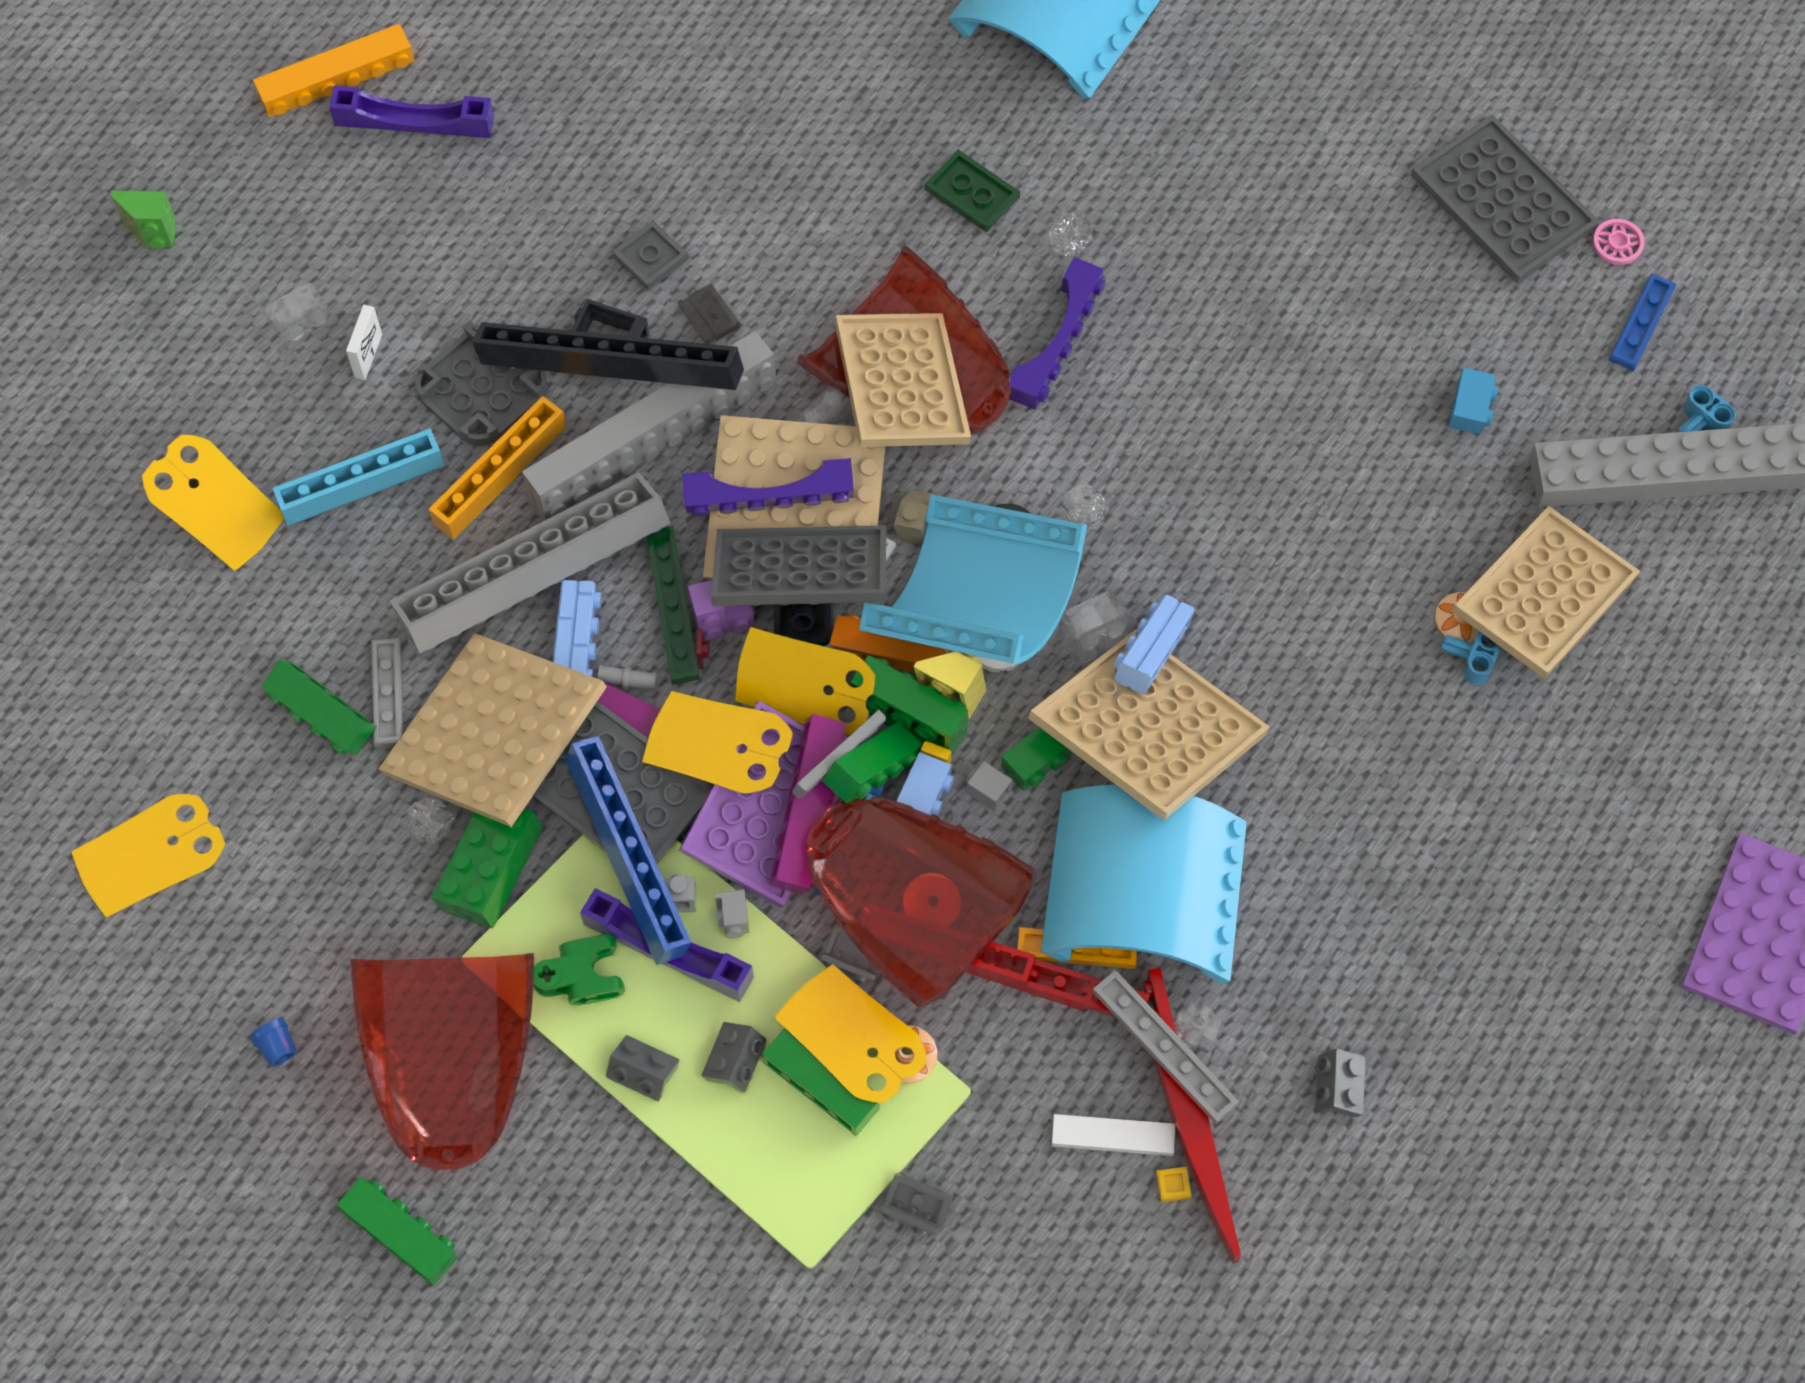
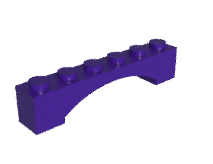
M334 86L329 107L334 125L345 127L491 138L494 122L491 98L464 96L463 100L445 104H411L380 98L361 91L359 87Z
M1076 257L1072 259L1062 282V292L1067 293L1068 309L1064 322L1053 341L1042 353L1024 365L1017 364L1006 385L1007 399L1034 410L1037 409L1040 402L1044 403L1050 392L1048 385L1051 380H1057L1061 371L1060 362L1062 359L1067 360L1073 346L1070 344L1073 337L1078 338L1084 325L1082 323L1084 316H1090L1095 304L1093 301L1095 295L1100 296L1104 289L1106 281L1103 280V268Z
M851 458L824 460L823 467L811 475L790 484L769 488H746L730 485L712 478L710 471L682 474L685 509L687 514L692 513V516L696 517L706 516L711 511L731 514L737 512V509L748 508L749 511H761L765 509V506L776 505V508L786 509L793 507V504L804 503L806 506L820 505L821 501L832 500L833 503H846L850 498H855Z
M594 888L580 912L583 924L603 935H612L617 942L653 959L632 910L621 903V900ZM694 943L690 944L683 957L662 963L738 1002L741 1001L754 978L752 965L728 953H719Z

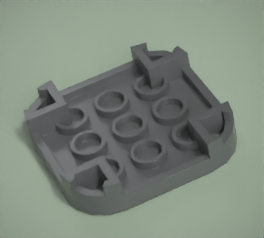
M471 323L464 327L465 333L428 365L422 362L417 368L415 385L418 398L430 412L463 441L471 445L482 446L500 439L542 396L546 397L549 386L545 371L481 365L472 343L480 325L474 326Z

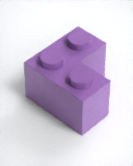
M713 580L688 586L697 630H703L704 639L714 640L721 637L724 633L732 631L740 633L747 631L751 626H755L751 605L712 606L711 592Z

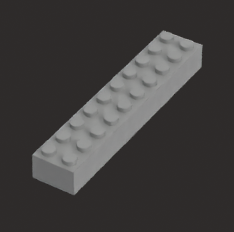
M756 331L752 332L731 345L738 348L744 367L736 390L678 384L664 385L523 470L522 474L529 499L543 518L547 520L573 504H578L588 499L590 494L596 490L609 487L614 479L621 475L632 473L637 465L644 461L655 459L665 448L678 445L688 434L701 431L711 420L720 419L721 415L725 416L734 406L747 403L751 396L759 391L770 389L774 382H776L774 353Z
M1805 423L1535 443L1529 460L1538 507L1805 488Z
M638 472L390 600V603L401 627L418 652L422 653L433 649L451 637L458 636L476 624L485 622L491 616L510 609L516 603L535 596L541 590L560 583L566 577L583 571L591 564L608 558L614 552L633 545L639 539L658 532L661 528L670 524L661 497Z

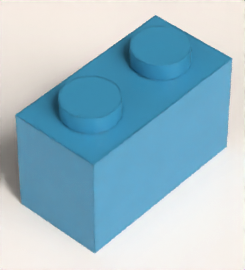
M1463 367L1456 387L1449 428L1481 435L1484 426H1490L1493 410H1490L1489 406L1490 402H1495L1498 392V386H1494L1496 375Z

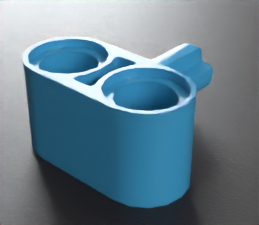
M1697 385L1691 389L1684 404V411L1690 419L1678 429V432L1701 431L1702 429H1730L1735 419V410L1709 387Z
M1480 631L1473 644L1446 635L1441 646L1442 651L1466 659L1464 676L1472 685H1483L1487 682L1501 648ZM1482 642H1489L1493 647H1486ZM1473 666H1480L1485 671H1477L1473 668Z

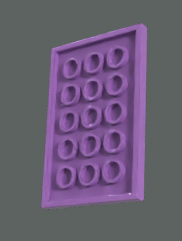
M758 701L753 709L778 715L793 732L788 751L778 758V765L781 769L776 780L769 788L745 794L713 784L679 851L782 908L791 892L769 886L804 726L763 702ZM775 729L766 730L762 734V742L769 746L775 745L780 739L779 732ZM740 744L736 750L738 753L743 754L747 751V746ZM753 764L748 769V777L752 780H761L766 775V768L762 764ZM836 793L832 804H828L826 815L830 816L839 798Z
M1740 832L1681 988L1796 1035L1805 1013V858Z

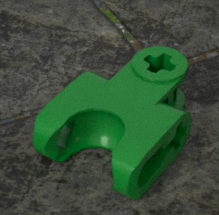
M605 934L561 944L559 946V958L542 960L534 966L532 979L536 992L543 997L567 994L569 1004L573 1006L621 997L625 993V985L620 977H603L593 970L595 963L600 959L612 956L615 953L616 939L612 935ZM550 975L551 981L545 982L544 976Z

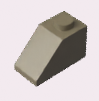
M911 490L901 500L894 522L897 540L923 545L928 524L926 516L930 495L937 494Z

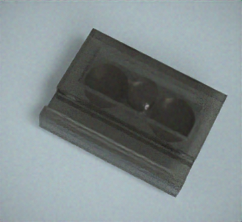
M712 283L688 295L687 299L678 301V307L704 344H710L709 342L715 339L719 340L740 328L739 321Z

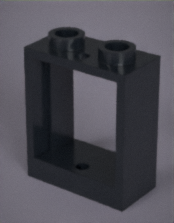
M586 299L583 308H578L575 315V324L572 330L568 329L570 331L587 332L592 321L595 320L628 331L627 336L647 338L649 334L647 318L590 299Z

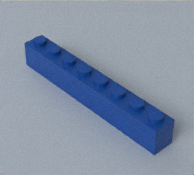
M596 736L572 743L565 761L656 965L683 957L692 942L600 737Z

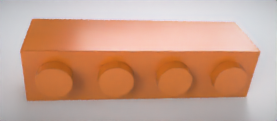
M850 614L845 616L837 615L830 641L833 649L856 654L863 661L870 655L876 659L882 658L886 660L896 670L915 673L914 665L916 662L944 655L948 652V649L859 630L861 619Z

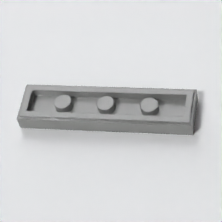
M400 638L371 640L373 724L377 726L373 731V744L375 747L395 746L403 735Z
M878 710L800 780L792 793L798 799H802L824 779L835 760L863 744L882 726L886 716Z

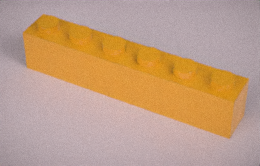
M399 23L255 78L253 81L268 117L282 115L298 106H306L313 100L321 97L332 96L334 86L355 87L365 80L381 77L386 72L397 68H404L410 63L415 62L411 45Z
M542 396L428 509L433 525L454 540L567 428L564 412Z

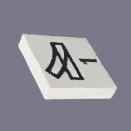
M363 305L346 349L354 377L366 380L382 337L377 315L372 306Z

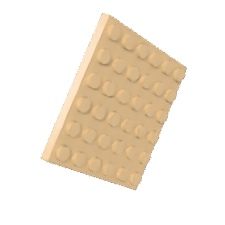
M721 415L714 479L746 488L776 487L796 482L811 475L823 467L824 460L851 458L855 498H850L846 503H833L832 500L821 501V504L816 506H806L804 503L793 504V507L786 509L776 508V505L765 506V509L761 511H749L748 508L737 509V512L731 514L711 511L703 579L713 580L717 529L878 526L886 446L860 447L856 426Z
M1135 629L1033 708L1028 719L1165 821L1265 737L1270 727L1172 655L1169 656L1146 694L1142 695L1131 690L1130 686L1125 687L1115 682L1114 678L1117 669L1113 668L1114 663L1120 652L1126 654L1125 647L1132 635L1138 636L1136 634L1137 629Z
M474 633L405 730L401 740H398L379 767V770L390 778L512 827L607 686L600 679Z

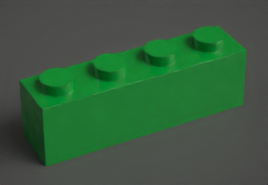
M279 659L261 686L269 693L267 697L279 706H282V704L290 709L288 713L300 722L305 720L311 725L310 731L321 738L326 736L332 741L331 747L341 754L345 755L346 752L358 754L377 727L291 661Z
M897 722L835 760L822 781L847 804L857 798L862 800L869 794L872 788L879 789L888 778L895 779L905 767L907 769L912 768L923 743L900 722Z
M1038 727L1002 755L1001 767L1025 791L1030 786L1032 788L1037 787L1045 779V774L1051 769L1054 771L1060 769L1066 763L1067 757L1073 752L1042 728Z
M786 1028L780 1032L762 1053L763 1064L856 1137L880 1109L878 1102H870L853 1096Z
M360 1177L337 1204L341 1213L434 1287L457 1260L458 1257L453 1250L455 1245L442 1234L439 1238L430 1232L432 1226L420 1216L414 1219L406 1212L409 1208L398 1198L395 1197L393 1201L384 1195L386 1190L374 1179L368 1182L363 1177Z

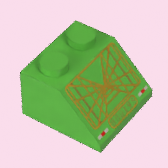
M111 191V197L122 223L146 247L157 250L164 247H173L177 220L165 191Z

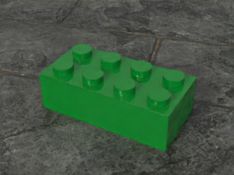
M868 655L864 662L875 674L874 692L865 701L869 715L873 716L880 710L886 716L885 724L891 727L900 722L923 744L925 741L949 749L952 751V756L967 734L968 710L964 704L956 699L949 700L942 696L933 686L922 685L908 672L895 670L886 660L882 658L876 659ZM858 671L851 680V687L853 688L860 687L863 684V676Z
M523 809L512 827L474 812L431 897L442 912L492 929L494 928L543 829V825L534 812Z

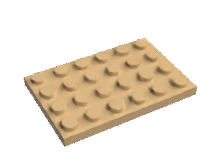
M943 313L836 315L835 327L860 447L970 444V429Z
M1548 506L1455 604L1452 612L1545 679L1631 585L1640 571Z

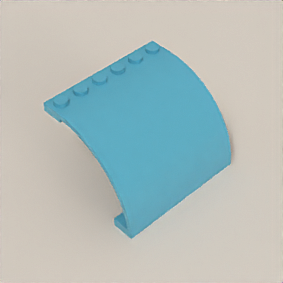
M962 0L948 20L964 38L969 37L979 23L999 28L1022 39L1055 63L1069 78L1068 82L1083 99H1088L1095 92L1160 0Z
M930 495L926 516L928 524L916 566L905 589L892 607L864 602L859 630L1011 664L1027 661L1045 645L1065 611L1078 573L1087 525Z
M1117 785L1090 786L1063 792L1041 952L1063 963L1070 961L1072 949L1116 948L1141 951L1192 965L1200 969L1202 974L1221 984L1230 982L1247 822L1222 807L1195 796L1163 821Z

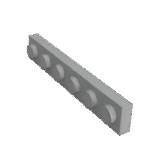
M1116 970L1093 988V993L1215 1124H1218L1239 1105V1101Z

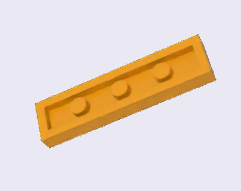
M1019 927L1018 950L1036 955L1037 960L1061 963L1041 952L1044 929ZM1116 948L1072 949L1070 961L1063 963L1135 969L1137 951Z

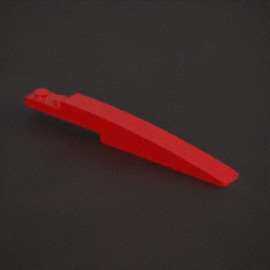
M867 904L857 929L859 933L960 971L1074 1009L1084 1011L1087 1008L1115 1017L1093 993V988L1102 982L1103 979L1037 960L1036 955L871 904ZM1135 990L1148 1004L1150 994Z
M1161 968L1149 969L1147 980L1143 981L1144 992L1150 994V998H1152L1154 1007L1152 1009L1176 1034ZM1154 1059L1172 1122L1175 1124V1131L1195 1184L1232 1263H1237L1240 1260L1241 1252L1209 1118Z

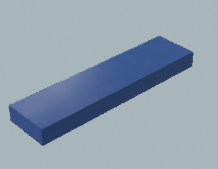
M1651 273L1609 361L1629 370H1635L1676 287V283Z

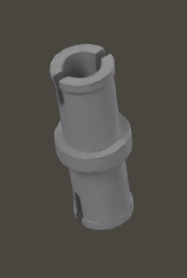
M600 665L597 679L602 680L604 683L621 685L623 689L635 687L654 691L657 673L632 670V667L627 666L625 669Z

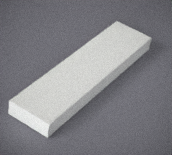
M1054 1114L1052 1147L1165 1156L1174 1155L1175 1124Z

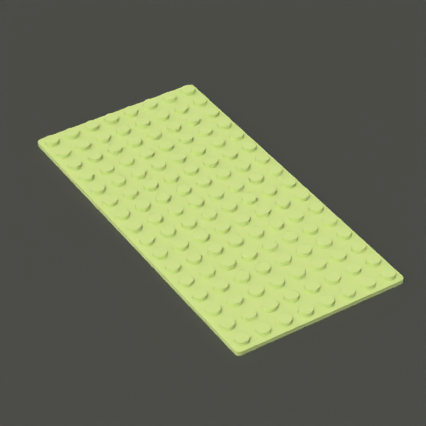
M582 835L496 922L494 928H490L462 956L463 965L806 1268L813 1269L891 1184L895 1174L901 1173L969 1098L971 1094L970 1088L937 1061L931 1074L922 1081L911 1084L900 1083V1091L885 1103H879L880 1109L856 1137L763 1064L762 1054L745 1093L738 1092L731 1085L710 1082L704 1079L701 1075L723 1022L752 1026L766 1038L764 1052L785 1028L774 1018L776 1014L804 984L827 967L747 899L749 933L743 934L739 938H727L724 926H718L715 893L736 890L712 869L681 853L679 849L682 844L678 841L673 844L657 864L663 880L679 874L694 877V882H696V912L679 913L691 942L719 953H728L752 965L754 978L741 1001L733 1000L663 964L656 965L653 959L617 941L615 953L612 956L600 959L595 963L593 970L603 977H620L625 985V993L621 997L573 1006L569 1004L567 994L553 997L540 996L534 988L532 970L538 962L559 958V946L565 942L603 935L585 926L580 914L594 888L621 900V903L631 909L607 853ZM550 975L544 976L545 982L551 981ZM626 1035L680 1059L678 1068L666 1083L662 1098L659 1101H655L606 1077L610 1056ZM908 1047L902 1049V1053L905 1055L913 1053ZM869 1048L867 1055L875 1058L878 1055V1051L875 1048ZM874 1073L867 1078V1086L874 1091H880L886 1086V1080L881 1074Z

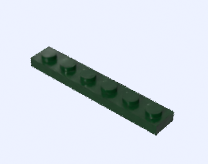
M674 527L661 528L658 532L647 535V542L670 677L673 685L700 680Z

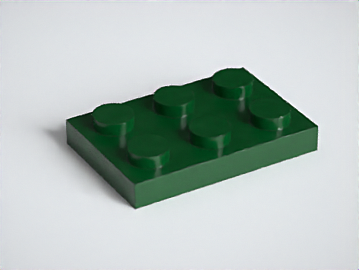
M959 149L925 183V190L986 233L1020 198L1019 190Z

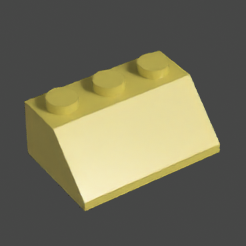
M955 651L918 661L914 665L917 682L924 686L930 685L935 687L942 696L949 700L956 699L960 701L968 710V719L986 693L981 661L973 655L966 653L963 655Z

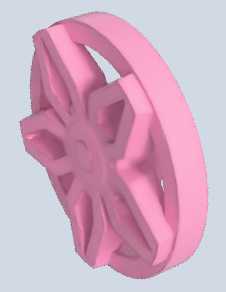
M1610 219L1600 224L1596 229L1593 237V247L1597 255L1605 262L1615 265L1630 264L1641 255L1644 248V236L1641 230L1632 222L1624 219ZM1613 226L1611 233L1601 232L1603 229ZM1624 227L1630 229L1634 234H1627ZM1599 243L1602 245H1606L1603 250L1601 249ZM1639 245V249L1633 254L1632 248ZM1608 250L1613 251V253L1609 255L1606 252ZM1626 251L1629 257H1627L1623 252Z

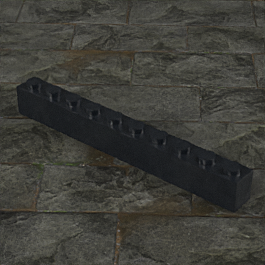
M481 322L472 341L481 365L728 390L737 389L744 371L738 348L735 346Z

